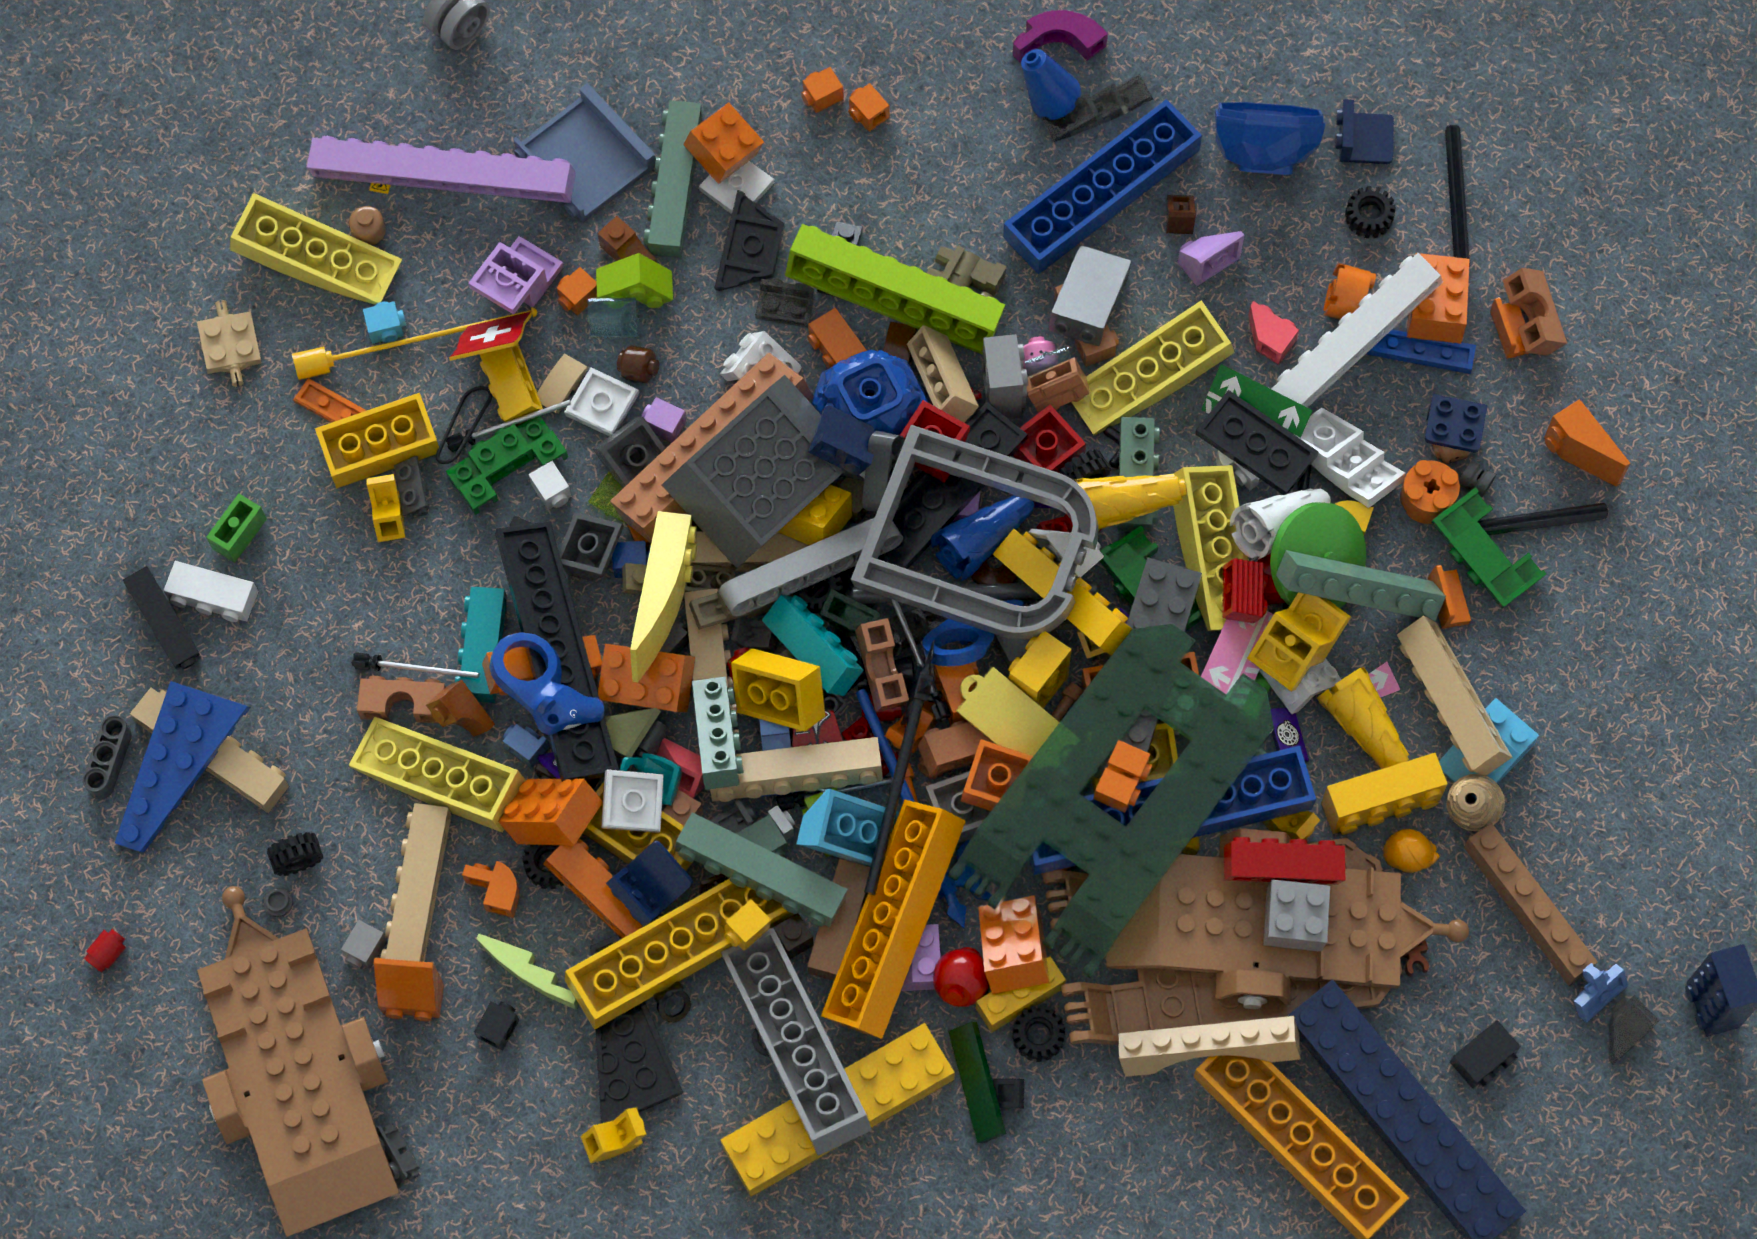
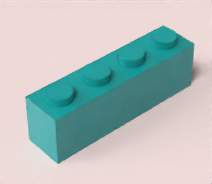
M471 586L470 596L465 597L464 611L468 615L467 622H462L461 638L465 640L464 648H459L458 665H461V671L479 673L480 676L479 678L456 676L455 682L463 680L478 702L495 703L496 694H490L482 663L486 653L493 652L499 641L503 639L507 595L503 588Z
M781 594L762 621L798 661L820 666L822 687L827 693L844 696L863 672V669L856 662L858 660L857 657L839 644L841 640L834 633L827 631L823 626V620L806 608L808 605L802 598L796 595L791 597Z

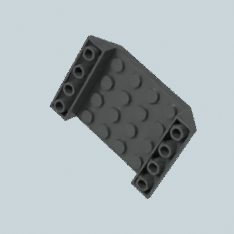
M786 375L782 376L661 485L688 515H691L692 520L736 569L845 471L808 453L821 414Z

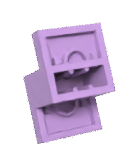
M518 236L510 248L499 242L468 284L469 288L514 315L523 302L534 307L563 269L564 265L562 261Z

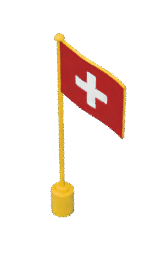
M531 307L529 311L514 315L498 317L333 356L331 351H325V347H319L293 353L292 357L298 380L331 373L330 367L335 366L334 361L464 331L460 336L457 349L449 357V360L452 361L515 346L521 340L524 327L531 316L533 318L536 317L537 310Z

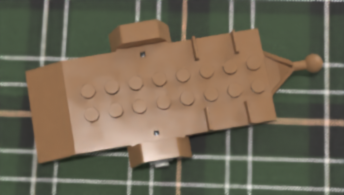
M1244 828L1234 830L1220 836L1219 857L1162 852L1132 853L1110 857L1106 967L1115 969L1160 968L1216 973V999L1244 994L1243 997L1238 998V1002L1244 1004V1008L1260 1009L1262 1004L1267 1003V999L1261 996L1278 997L1285 1005H1291V980L1328 983L1333 979L1337 984L1397 989L1400 986L1401 957L1431 935L1447 936L1456 943L1463 942L1469 935V927L1463 920L1455 919L1448 924L1433 923L1432 920L1401 902V873L1374 871V868L1371 867L1368 870L1345 869L1346 880L1338 885H1327L1330 886L1327 944L1321 952L1263 946L1266 889L1270 882L1224 881V846L1233 841L1235 837H1249L1251 842H1261V839L1277 838L1279 843H1290L1292 839L1286 832Z
M231 886L225 889L222 894L223 904L232 910L235 919L225 959L197 970L204 990L203 994L208 1002L218 1033L217 1037L222 1045L229 1068L207 1076L202 1081L210 1103L211 1114L226 1144L251 1135L269 1192L286 1237L399 1193L364 1091L388 1082L380 1060L385 1055L379 1040L373 1041L370 1035L366 1016L340 1025L307 928L282 938L276 937L246 917L242 906L245 901V894L241 888Z

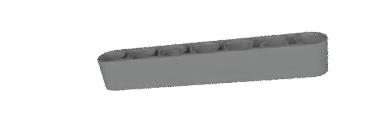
M874 518L733 578L719 588V595L732 616L737 617L776 601L781 594L788 596L857 565ZM893 521L879 555L895 549L903 540V536Z

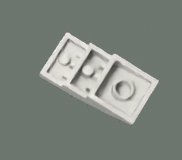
M1320 408L1310 416L1300 439L1319 451L1317 458L1311 465L1324 477L1368 508L1404 482L1405 472L1384 461L1385 452L1364 441V431L1324 408Z

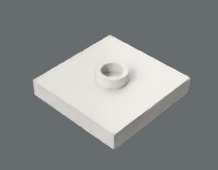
M748 161L720 184L709 175L700 184L699 191L732 214L737 190L744 192L749 199L757 203L774 184V178Z
M590 367L573 396L571 405L567 406L564 413L565 416L610 437L618 431L638 397L639 390Z
M606 770L602 828L659 833L661 827L663 775Z

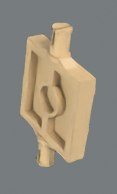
M221 300L223 310H221L220 301L215 303L218 316L213 319L197 321L207 373L230 372L232 386L237 387L236 377L238 378L239 386L244 384L241 370L248 366L261 364V358L251 311L234 315L229 314L227 302Z

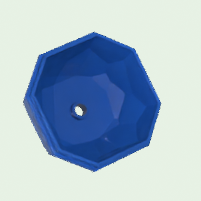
M1251 102L1218 103V110H1215V139L1224 158L1238 165L1240 171L1290 175L1293 174L1294 165L1305 161L1319 148L1326 123L1321 110Z

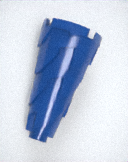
M1013 495L1006 500L982 508L963 519L939 529L931 536L932 548L937 545L940 548V551L935 554L936 557L953 577L958 579L962 576L961 581L966 580L995 552L1013 529L1019 528L1020 524L1033 514V500Z

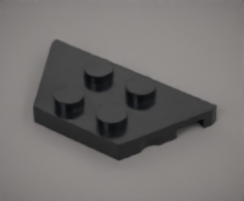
M737 190L716 278L715 290L717 291L772 278L783 238L785 224L777 217L770 215L765 208L753 202L740 190Z

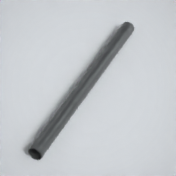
M1086 581L1092 587L1089 591L1092 595H1095L1097 592L1100 594L1098 582ZM1026 583L956 585L998 600L1043 599ZM852 587V604L892 603L890 598Z

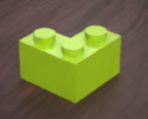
M640 253L596 269L597 298L611 307H621L626 302L635 299L649 308H659L664 303L673 301L672 271Z

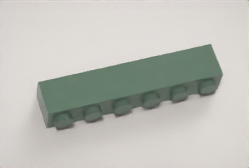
M669 100L668 110L663 111L662 126H665V133H660L658 145L662 152L661 157H656L655 173H658L657 181L652 182L651 197L655 198L654 204L648 207V221H651L650 229H645L644 245H648L649 252L652 255L682 257L696 163L695 157L683 144L690 131L702 123L701 103Z
M1288 550L1285 551L1276 573L1278 579L1289 591L1419 618L1424 615L1433 621H1436L1446 597L1433 581Z
M693 812L676 840L675 851L684 860L689 862L695 860L703 864L704 868L715 875L721 873L729 877L730 881L741 888L747 886L755 890L759 897L768 901L773 899L781 903L785 910L794 914L799 912L807 916L808 920L817 926L823 927L825 925L830 928L846 899L848 889Z

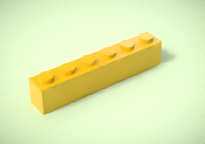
M1013 529L993 555L1044 599L1052 588L1061 562L1057 565L1054 562L1056 556L1043 546L1041 550L1036 547L1039 541L1027 531L1022 535ZM1078 577L1072 592L1067 591L1068 594L1073 595L1075 604L1066 619L1112 656L1133 631L1125 623L1129 618L1116 607L1111 611L1107 607L1110 602L1098 592L1092 595L1089 592L1092 587L1081 577Z

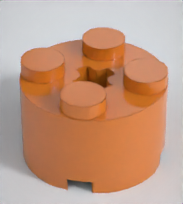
M1337 263L1332 274L1337 276V279H1333L1332 283H1329L1323 311H1325L1324 316L1340 320L1347 313L1350 312L1352 314L1360 307L1359 302L1368 295L1369 289H1373L1376 274L1368 270Z
M1420 460L1406 474L1400 492V501L1407 515L1419 523L1432 524L1431 522L1434 518L1456 503L1460 491L1458 474L1446 464L1438 461Z

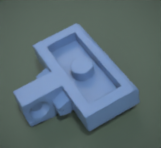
M1590 963L1583 970V976L1588 984L1584 986V990L1574 1000L1578 1016L1583 1021L1588 1022L1629 986L1625 972L1621 967L1615 964L1608 971H1599Z

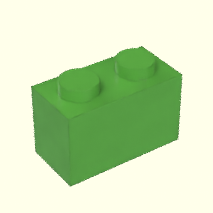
M238 493L206 538L214 551L235 563L267 518L261 506Z

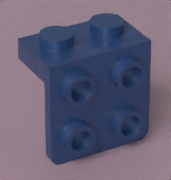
M1343 99L1342 108L1336 110V125H1340V133H1336L1335 149H1339V162L1392 163L1394 142L1393 116L1390 114L1354 113V100Z
M1433 394L1426 420L1428 422L1425 441L1429 444L1473 453L1478 452L1481 445L1487 405Z
M828 405L822 411L808 453L859 476L871 465L874 457L873 454L867 452L869 439L874 433V428Z
M654 841L606 884L611 889L613 895L620 899L628 908L632 917L644 927L693 885V880L661 842Z

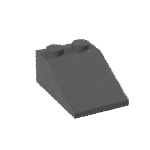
M635 417L596 446L593 451L612 477L624 488L666 448L645 418Z

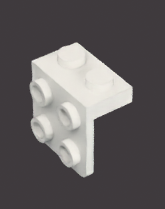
M765 331L749 333L741 340L739 344L741 348L736 354L733 353L726 359L723 364L725 368L720 375L727 381L740 380L767 353H771L797 374L800 372L801 366Z
M1326 658L1323 663L1311 666L1294 691L1288 690L1262 669L1259 670L1291 714L1299 712L1313 696L1323 693L1327 689L1331 690L1335 686L1334 684L1342 680L1336 669L1330 665Z

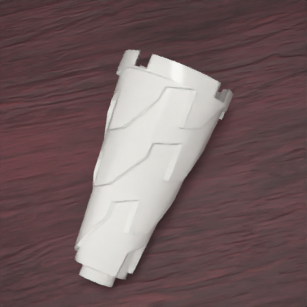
M1310 488L1304 491L1276 495L1264 500L1246 503L1237 507L1232 512L1230 527L1236 526V532L1231 533L1238 548L1245 555L1252 559L1259 556L1258 559L1263 558L1271 553L1273 542L1280 526L1293 511L1308 503H1331L1330 496L1321 488L1314 490Z

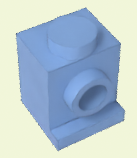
M518 724L511 725L503 736L505 750L530 768H533L538 762V756L544 754L549 748L547 738L542 735L538 739L539 735L527 726L523 729Z

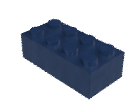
M1744 944L1711 952L1687 981V986H1685L1687 998L1690 1003L1694 1002L1697 1013H1695L1697 1026L1700 1030H1704L1706 1037L1740 1028L1757 1009V977Z

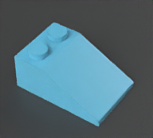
M1495 698L1485 710L1512 756L1511 759L1487 775L1498 784L1534 746L1539 734ZM1454 744L1439 761L1444 775L1453 783L1466 775L1478 774L1467 769L1462 760L1464 755L1461 749L1456 748ZM1471 795L1470 797L1476 802V795Z

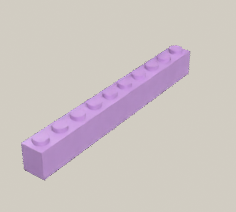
M331 136L312 138L306 167L313 177L567 203H571L576 175L571 163L559 158L553 159V161H546L536 156H528L527 159L517 158L515 155L508 153L495 156L485 151L466 153L457 148L444 151L434 146L414 148V146L406 143L394 146L382 141L363 143L355 138L343 141Z

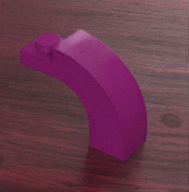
M1068 10L1047 11L1035 15L1026 21V33H1021L1014 40L1013 56L1020 63L1024 55L1029 51L1038 49L1048 43L1060 42L1072 46L1088 61L1107 46L1108 33L1097 22L1081 13Z

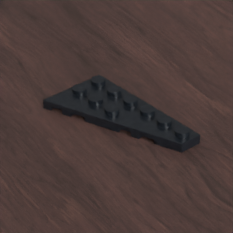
M615 935L591 945V956L619 941L618 936ZM645 1001L595 1029L601 1123L615 1120L626 1109L636 1107L639 1113L684 1094Z

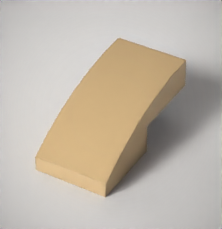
M564 354L537 392L541 404L545 407H550L566 401L571 391L577 389L588 367L569 355ZM561 409L555 410L553 412L559 414Z

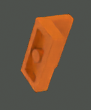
M1500 297L1495 298L1490 313L1506 358L1529 354L1525 351L1518 329L1525 324L1520 307L1510 303L1502 304Z
M1442 565L1435 566L1428 576V580L1433 581L1446 596L1438 614L1441 628L1469 624L1471 618L1457 569L1443 571Z

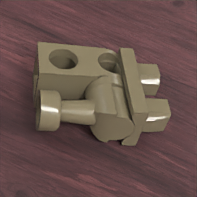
M941 246L935 262L944 266V271L940 272L932 267L927 271V274L943 277L950 283L960 287L972 286L983 291L980 295L985 297H995L1006 277L1007 266L998 262L996 264L988 262L972 252L965 251L960 246H957L955 251Z

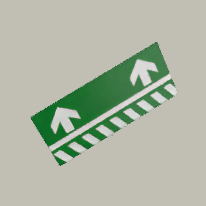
M1222 364L1220 365L1201 410L1209 414L1225 393L1230 390L1286 430L1301 438L1311 416V409Z

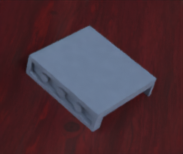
M588 83L579 89L581 96L579 99L522 142L517 137L513 138L515 145L514 154L517 158L527 159L528 156H536L546 161H553V159L559 158L571 163L576 175L571 203L564 202V208L571 217L577 216L582 223L654 169L656 161L652 150Z

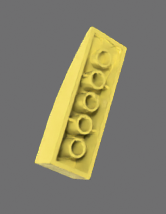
M255 193L252 194L230 237V250L305 283L375 305L382 302L402 262V259Z
M1201 300L1086 376L1090 394L1080 401H1072L1071 403L1092 434L1096 435L1105 431L1108 426L1113 427L1119 424L1121 417H1132L1164 399L1235 352L1230 340Z
M1233 466L1183 467L1173 473L1174 476H1178L1179 480H1185L1187 495L1182 496V501H1179V504L1173 505L1183 558L1187 569L1202 573L1196 601L1208 631H1220L1226 619L1222 618L1223 567L1234 558L1249 561L1248 556L1238 548L1231 534L1236 532V526L1230 527V518L1232 512L1239 507Z
M660 511L657 513L630 648L632 682L638 683L655 660L677 617L684 596L686 582L691 583L693 566L690 565L691 560L696 559L697 544L695 543L696 527L692 526L691 515Z
M377 717L373 718L349 763L350 768L430 805L448 807L452 814L502 833L504 828L498 821L503 815L505 807L512 802L518 793L521 784L526 781L521 773L514 768Z

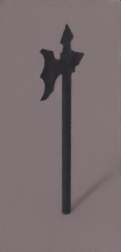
M934 641L931 644L924 667L920 663H916L914 678L908 692L909 701L900 723L901 725H906L864 890V893L869 895L876 894L923 704L928 701L933 682V676H930V663L933 659Z

